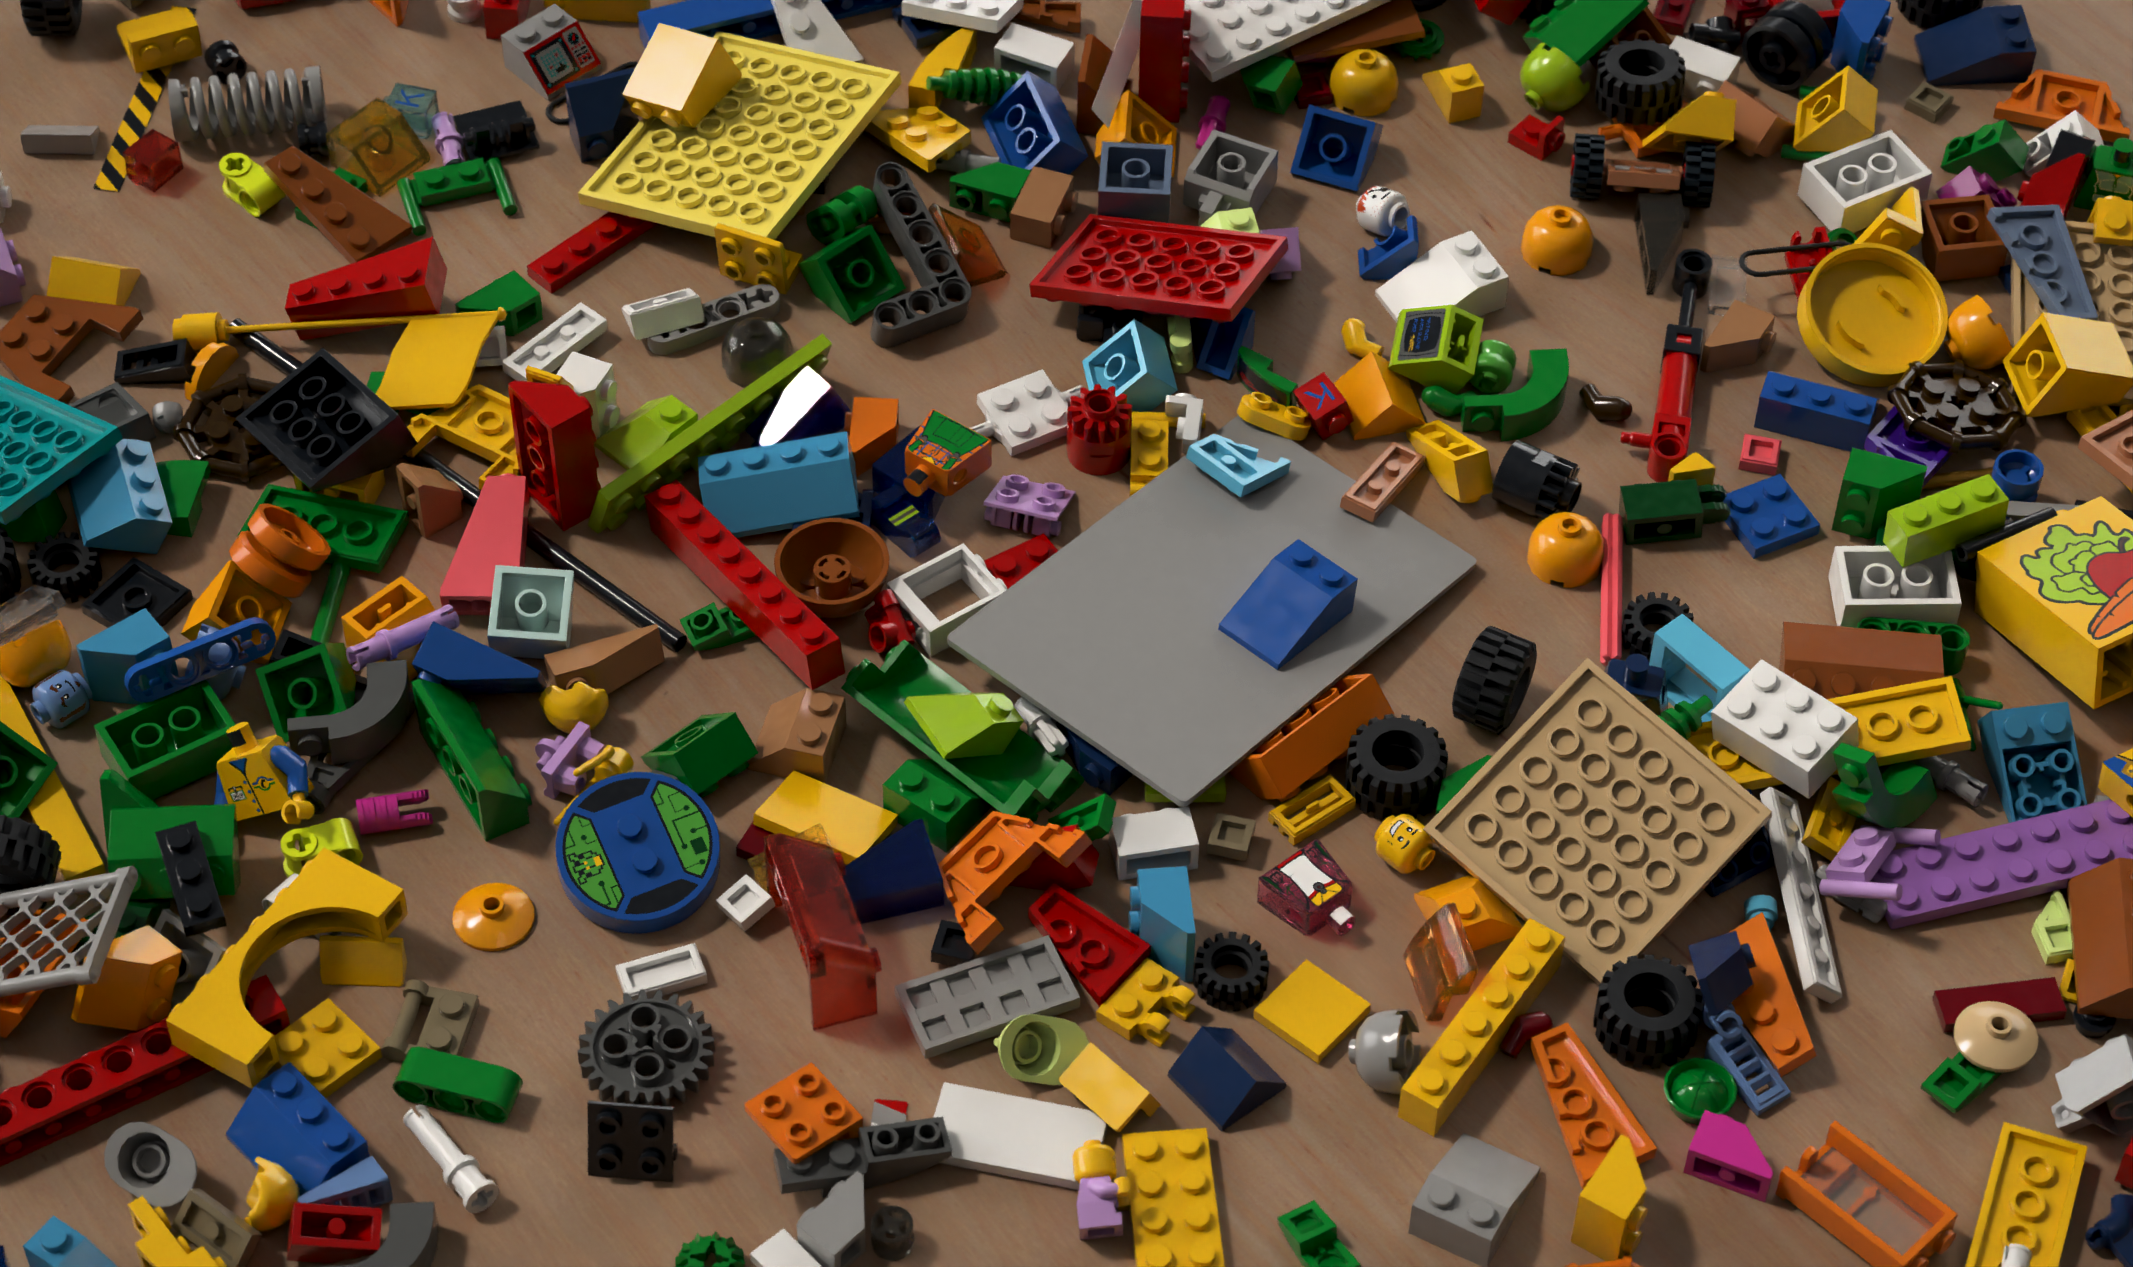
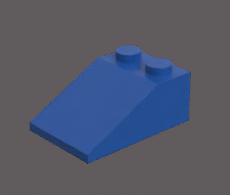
M1297 539L1270 561L1219 623L1218 630L1276 670H1279L1353 611L1358 578Z
M434 621L412 662L419 675L418 679L458 688L463 695L543 692L548 686L540 670Z

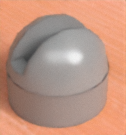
M172 401L156 404L152 408L155 427L160 432L172 433L174 426L179 424L183 418L182 406Z

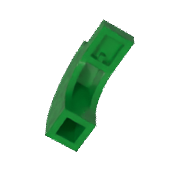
M1567 349L1530 350L1526 375L1528 383L1515 392L1498 395L1463 396L1461 413L1462 432L1499 431L1502 442L1525 438L1547 427L1560 413L1564 404L1569 374Z
M1843 742L1833 751L1841 783L1832 791V794L1838 806L1851 816L1885 828L1904 827L1918 819L1938 798L1930 770L1905 761L1891 764L1881 775L1875 753Z

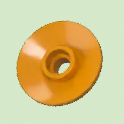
M487 883L469 890L458 900L452 915L453 927L459 939L471 948L488 952L505 950L520 943L530 933L535 920L534 906L529 896L518 887L506 883Z

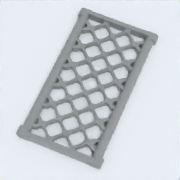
M134 866L118 868L116 872L1 893L0 918L5 915L8 909L20 907V909L8 920L0 923V939L3 937L7 938L6 942L0 946V959L12 950H18L14 957L0 966V997L71 984L82 986L97 983L126 905L138 880L137 869ZM91 893L90 897L73 910L68 909L78 896ZM111 895L109 902L105 903L104 900ZM55 900V903L41 915L33 916L34 912L42 906L43 902ZM102 906V909L85 922L80 921L94 907ZM62 912L67 913L63 919L51 928H44L58 914ZM31 919V922L18 933L9 935L10 931L22 921ZM71 925H78L77 929L63 940H56L57 936ZM99 925L96 934H92L93 929ZM42 931L41 936L28 946H20L23 941L35 932ZM83 937H90L89 941L75 952H67L71 946ZM49 943L54 944L40 958L32 959V956ZM61 955L66 956L56 967V970L43 972L44 968ZM86 957L84 965L79 966L80 961ZM22 963H30L19 977L7 978Z

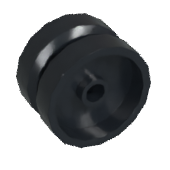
M1793 0L1781 1L1772 7L1745 33L1741 44L1743 57L1751 72L1771 88L1783 91L1796 89L1814 70L1829 58L1833 47L1831 32L1823 18L1814 9L1804 3Z

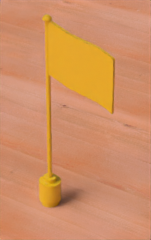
M498 307V311L229 326L228 320L222 319L219 312L183 314L182 318H175L172 333L174 341L187 338L194 350H202L211 342L219 344L229 341L230 334L409 323L392 351L376 395L393 410L455 407L461 400L471 382L483 345L498 320L499 322L503 321L507 313L504 308Z

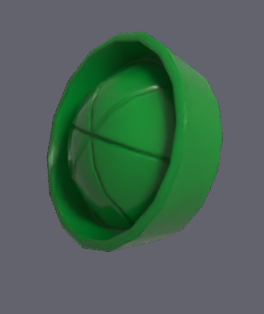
M1702 1058L1685 1059L1673 1065L1665 1075L1663 1087L1669 1106L1679 1119L1695 1125H1699L1705 1110L1725 1115L1735 1103L1738 1089L1734 1077L1724 1066L1712 1060Z

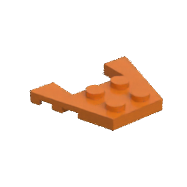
M992 811L935 866L947 897L956 911L955 916L958 923L965 932L966 942L976 954H979L1004 930L1000 922L984 908L990 902L999 898L1003 890L1020 873L1025 872L1043 851L1067 868L1093 843L1084 831L1074 829L1073 832L1063 830L1060 825L1048 823L1046 826L1037 825L1029 818Z

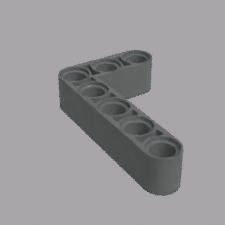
M894 162L881 164L876 170L872 190L877 199V208L922 287L884 301L875 308L870 332L871 338L880 347L890 348L964 320L968 312L972 290L903 166ZM885 184H891L894 187L886 186ZM901 212L909 213L910 215H903ZM916 241H923L927 244H919ZM934 269L940 270V271H942L943 273H936V272H934V271H932V270H934ZM953 298L958 300L959 302H952L948 299ZM920 310L926 312L927 314H919L915 311ZM887 322L893 324L894 326H885L882 323Z

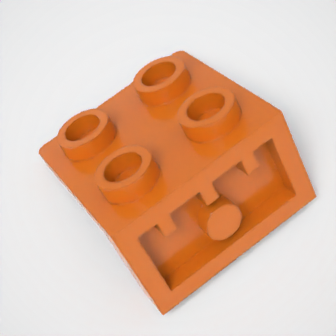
M812 1062L745 1103V1112L793 1164H798L833 1141L858 1138L859 1128L863 1127L862 1115Z

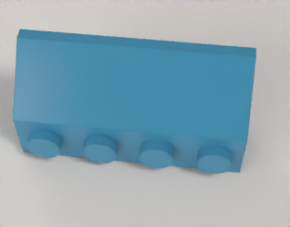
M847 431L698 457L699 486L703 506L736 538L791 529L793 524L803 525L807 522L823 518L848 519L860 517L855 460Z

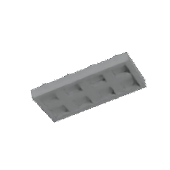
M1049 935L895 986V997L925 1059L999 1035L1012 1020L1021 1015L1036 1014L1053 1017L1080 1007V996Z

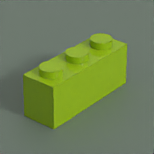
M1990 474L1978 477L1889 510L1883 542L1902 568L1955 549V546L1961 542L2005 525L2009 498Z

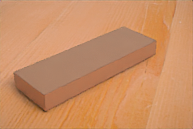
M1392 442L1342 496L1340 507L1373 523L1423 468L1426 457L1401 444Z

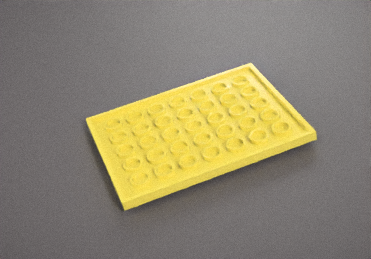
M717 31L712 38L719 40L742 73L740 81L695 128L683 125L673 127L661 119L652 116L649 119L642 118L578 192L580 204L715 237L714 229L716 225L721 223L775 240L901 85L900 72Z

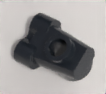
M1726 16L1709 18L1705 24L1691 23L1688 33H1683L1682 35L1683 38L1729 54L1734 52L1741 43L1740 31L1733 30V20Z

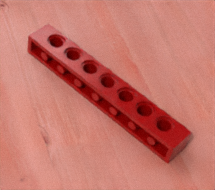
M266 974L251 980L246 994L245 1007L260 1026L275 1036L290 1025L287 1009ZM167 1016L159 1023L139 1032L127 1034L121 1040L99 1050L87 1052L81 1058L59 1068L47 1070L41 1076L28 1082L7 1088L0 1094V1167L215 1068L172 1045L166 1023Z

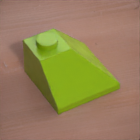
M673 395L654 399L642 405L597 438L594 446L623 468L629 470L698 421V413Z
M952 693L910 696L904 701V704L943 759L1003 754L1024 722L1012 701L1004 693Z

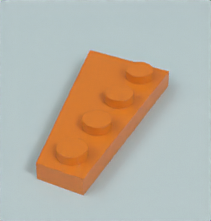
M1568 1022L1532 1037L1530 1048L1582 1190L1621 1134L1630 1139L1638 1165L1655 1158L1657 1147Z

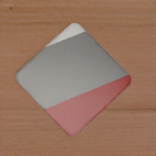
M876 1099L873 1106L871 1126L905 1122L908 1103L906 1101Z

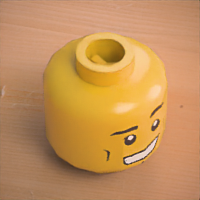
M1409 814L1387 817L1374 835L1377 855L1402 874L1411 873L1417 868L1424 870L1428 867L1435 856V850L1432 849L1434 842L1423 830L1425 826Z

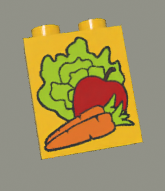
M2102 496L2069 511L2064 509L2056 511L2057 516L1977 551L1975 562V612L2092 709L2099 708L2133 692V520Z

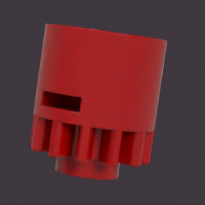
M1096 384L1094 389L1090 391L1084 387L1081 388L1080 397H1070V407L1067 409V457L1070 463L1079 471L1096 476L1109 475L1121 470L1128 463L1131 455L1132 405L1127 404L1126 394L1123 393L1116 397V388L1114 386L1109 387L1107 390L1102 389L1101 385Z

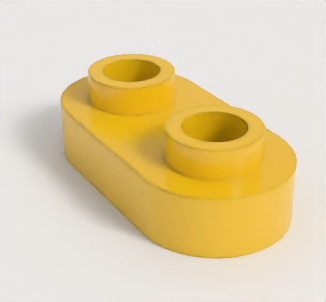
M1252 392L1242 396L1237 409V414L1246 422L1291 440H1304L1311 426V420L1307 417L1304 410L1296 406L1286 407L1276 403L1268 395L1261 392Z

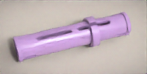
M447 604L436 611L392 630L382 629L377 631L375 637L348 647L346 649L347 660L349 664L357 661L352 668L355 671H360L366 667V663L378 662L383 659L387 661L395 659L399 652L423 642L433 621L449 629L458 628L460 624L456 611L448 614V612L453 611V606Z

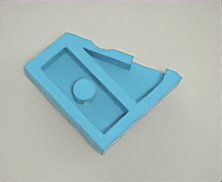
M1212 434L1189 445L1186 455L1189 461L1240 498L1288 474L1291 461L1280 457L1276 463L1257 457L1259 449L1245 444H1237L1231 439Z

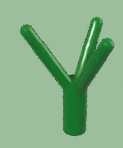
M1953 678L1971 738V749L1969 750L1973 752L1976 750V744L1967 708L1969 705L2001 710L2003 703L1967 696L1960 680Z

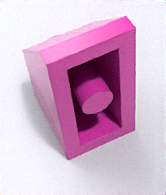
M1704 1111L1689 1147L1683 1173L1765 1202L1773 1171L1747 1126L1727 1115Z

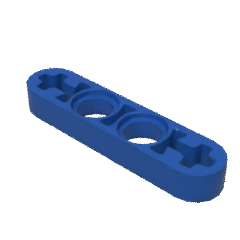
M257 617L248 618L133 665L125 674V687L131 697L138 702L154 701L265 656L275 646V632L264 619ZM258 629L263 634L261 636L262 643L255 645L250 640L252 638L251 631ZM235 636L241 642L240 646L244 650L241 653L238 652V648L232 640ZM216 643H226L230 649L226 659L219 662L210 660L208 655L210 648ZM179 658H188L192 661V669L187 675L177 677L171 674V666L174 661ZM162 666V670L169 680L168 682L163 683L160 678L161 675L157 671L158 667ZM144 674L148 679H152L148 682L150 688L147 690H142L140 686H136L139 684L138 677Z

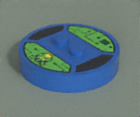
M628 772L617 774L595 783L582 792L569 806L561 820L556 836L555 848L559 879L568 899L586 918L613 931L632 934L651 933L679 924L704 904L718 878L720 843L714 816L703 799L691 788L678 780L661 774Z

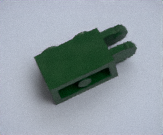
M1696 479L1620 486L1619 514L1623 518V533L1626 545L1702 538L1703 524L1724 522L1731 515L1727 503L1723 502L1725 497H1727L1723 485L1709 484L1697 486Z

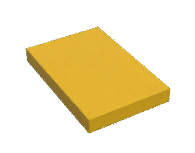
M795 770L757 809L753 816V825L858 870L898 823V814Z

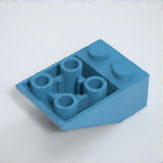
M2068 702L1990 711L1977 720L1984 759L2009 823L2087 805Z

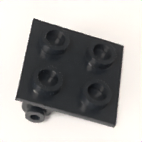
M521 100L453 116L470 160L483 158L485 162L491 158H501L540 148L534 133L536 131L534 120L532 117H527Z
M588 1101V1175L673 1182L674 1161L677 1159L678 1144L674 1143V1107Z

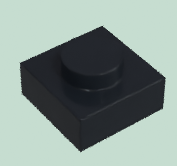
M941 919L931 950V962L956 966L975 959L976 953L966 942L965 932L959 923Z

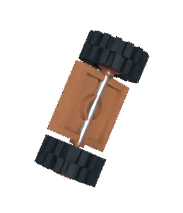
M1576 133L1570 169V197L1599 199L1603 173L1605 174L1607 185H1613V190L1633 192L1635 187L1649 188L1650 193L1668 195L1670 190H1679L1680 186L1681 206L1710 207L1715 177V144L1686 142L1682 166L1677 167L1675 163L1610 158L1604 160V135Z

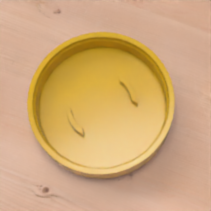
M1856 243L1831 252L1818 263L1800 293L1797 305V320L1801 336L1808 350L1828 371L1854 384L1868 387H1887L1897 383L1910 367L1909 363L1919 361L1922 364H1928L1944 340L1948 326V309L1945 296L1937 280L1917 259L1892 246L1878 243Z

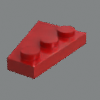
M1055 883L1028 908V918L1043 937L1049 935L1061 960L1099 1007L1151 955V945Z

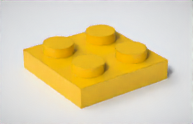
M329 998L274 1036L279 1056L275 1066L279 1069L290 1062L325 1098L382 1058L381 1048Z

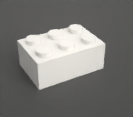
M1889 130L1803 164L1797 195L1830 231L1836 228H1845L1855 233L1869 227L1886 207L1890 209L1910 187L1919 190L1920 201L1927 200L1933 173L1892 130Z
M1835 546L1828 578L1837 626L1857 628V624L1867 617L1957 625L1962 602L1951 550L1902 568L1887 546Z
M1762 659L1711 711L1714 740L1808 799L1836 771L1837 766L1833 751L1842 742L1854 747L1859 746L1857 717Z

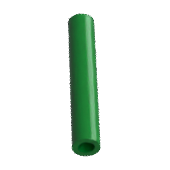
M335 560L332 563L310 639L322 644L330 642L351 570L343 561Z

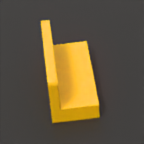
M1092 1042L1086 1046L1059 1077V1082L1116 1132H1120L1140 1109L1151 1117L1161 1106L1150 1092Z

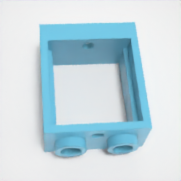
M1681 614L1654 633L1649 665L1665 670L1668 702L1673 706L1681 701H1687L1692 704L1703 695H1706L1712 701L1714 707L1701 716L1702 722L1712 721L1711 711L1743 679L1750 669L1684 614ZM1686 664L1717 689V693L1686 668Z

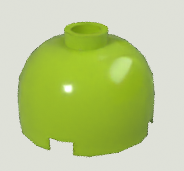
M1540 43L1522 64L1520 79L1523 90L1526 92L1524 98L1529 105L1537 110L1541 107L1551 112H1562L1570 109L1590 91V84L1587 81L1583 85L1579 79L1583 72L1570 57L1554 46L1550 51L1543 49L1546 43Z

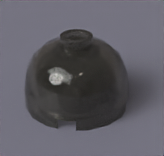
M760 316L749 317L736 322L726 333L721 347L722 367L726 370V376L731 382L743 388L794 354L791 336L784 327L771 318Z

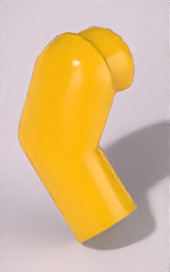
M1356 318L1347 319L1341 329L1346 350L1361 358H1364L1371 351L1382 357L1384 347L1367 340L1364 330L1366 327L1363 321Z

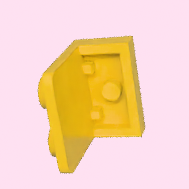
M180 8L121 22L117 25L118 36L135 73L203 56L199 28L195 17L187 18L184 11Z
M1910 187L1890 209L1886 207L1853 244L1878 243L1892 246L1904 252H1907L1911 247H1915L1922 239L1924 232L1919 190Z
M2118 196L2097 198L2086 222L2094 223L2093 243L2133 247V201L2123 200Z

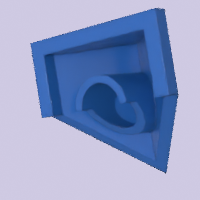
M1411 215L1407 218V231L1394 226L1388 239L1382 242L1377 238L1374 239L1375 244L1378 246L1370 250H1366L1364 247L1358 250L1359 276L1364 280H1390L1417 260L1419 240L1417 218Z

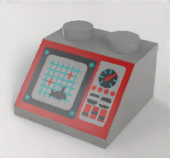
M556 4L501 35L505 67L548 101L563 93L566 83L586 79L602 69L599 58L577 20Z

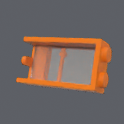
M1836 1120L1830 1125L1826 1142L1819 1150L1811 1145L1804 1151L1797 1171L1794 1172L1788 1166L1781 1170L1775 1194L1782 1200L1788 1199L1873 1267H1927L1929 1258L1935 1252L1939 1254L1944 1253L1956 1237L1953 1228L1958 1214Z

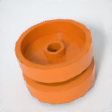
M260 504L249 519L248 526L250 531H242L230 547L229 554L235 564L245 574L263 587L281 596L289 598L300 597L311 582L312 575L310 571L321 568L330 555L331 548L325 538L315 528L297 515L276 505Z

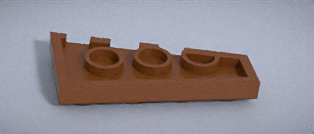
M293 145L264 163V172L350 264L376 256L411 234V224Z

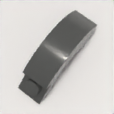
M396 660L366 663L367 687L365 693L355 705L345 711L331 715L287 718L291 750L299 756L331 753L332 763L337 765L364 758L389 743L404 725L410 709L411 697L407 661Z
M434 1202L390 1204L388 1235L376 1253L355 1264L320 1267H431L438 1243V1220Z

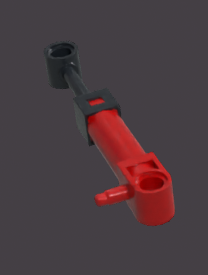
M1699 249L1683 250L1676 259L1672 286L1674 292L1682 297L1678 325L1668 324L1666 329L1652 434L1634 431L1621 433V443L1649 449L1647 473L1656 482H1667L1670 469L1684 460L1688 453L1692 424L1691 414L1704 333L1702 328L1693 327L1696 299L1706 295L1713 265L1709 254Z

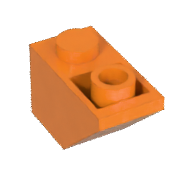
M854 397L852 412H845L844 431L850 434L849 441L855 460L856 477L897 452L899 399Z

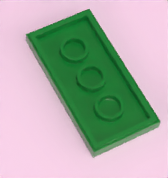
M268 484L239 534L242 531H250L248 526L249 519L260 504L276 505L306 521L325 538L331 548L330 555L325 560V563L332 564L333 561L340 560L345 562L350 568L381 573L410 519L408 511Z

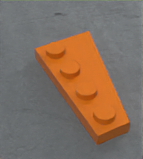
M1763 912L1730 931L1737 932L1741 945L1749 943L1757 966L1749 969L1753 985L1737 997L1732 1004L1735 1008V1013L1743 1021L1742 1026L1752 1036L1779 1076L1783 1077L1817 1055Z

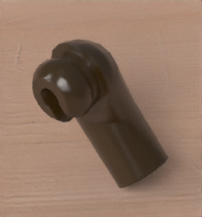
M1594 384L1583 386L1579 392L1586 406L1598 420H1626L1632 414V405L1629 401L1618 396H1602Z

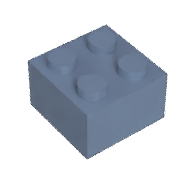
M1102 142L1098 215L1169 223L1173 145Z

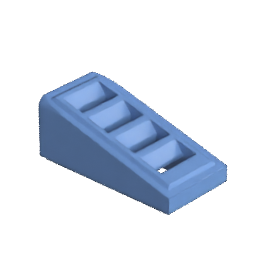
M1737 1024L1742 1030L1736 1037L1724 1038L1718 1033L1708 1040L1704 1059L1712 1060L1728 1070L1734 1077L1738 1088V1096L1759 1116L1789 1098L1791 1091L1748 1031L1742 1025ZM1742 1059L1746 1061V1063L1739 1067L1735 1065V1063ZM1754 1072L1758 1074V1076L1751 1079L1750 1081H1747L1745 1079L1747 1076L1753 1074ZM1766 1084L1771 1088L1759 1096L1755 1093L1757 1089Z
M371 1156L298 1197L297 1201L299 1203L374 1208L393 1200L388 1176L374 1157Z

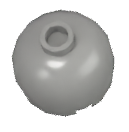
M1410 1009L1381 1011L1366 1018L1357 1032L1356 1039L1350 1040L1349 1060L1351 1064H1356L1359 1076L1363 1081L1379 1092L1400 1094L1401 1088L1420 1064L1421 1045H1413L1411 1033L1419 1032L1416 1017Z

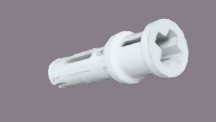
M425 1105L415 1106L421 1115L420 1118L411 1108L404 1116V1124L413 1132L442 1168L443 1181L448 1188L456 1189L463 1198L465 1209L469 1213H479L491 1206L499 1194V1188L492 1180H487L479 1171L480 1165L474 1157L467 1154L464 1155Z

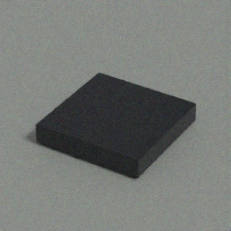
M133 557L81 604L83 614L107 628L146 608L159 625L163 627L193 600L192 591Z

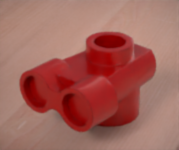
M891 589L879 592L874 597L875 604L864 614L870 625L868 637L871 647L875 652L882 653L898 646L902 640H906L913 646L916 637L915 627L910 620L904 619L899 609L900 603Z

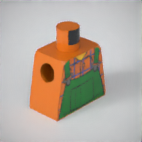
M932 409L905 449V473L908 476L904 479L903 483L906 490L917 497L921 496L928 488L943 496H952L992 466V440Z

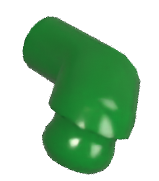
M1428 386L1422 392V401L1433 411L1442 416L1450 417L1462 413L1463 396L1476 395V393L1470 390L1455 395L1440 386Z

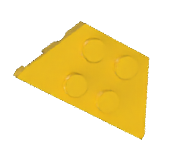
M934 106L880 110L864 129L928 173L936 169V160L940 157L944 160H949L955 156L957 151L963 150L971 144V130Z

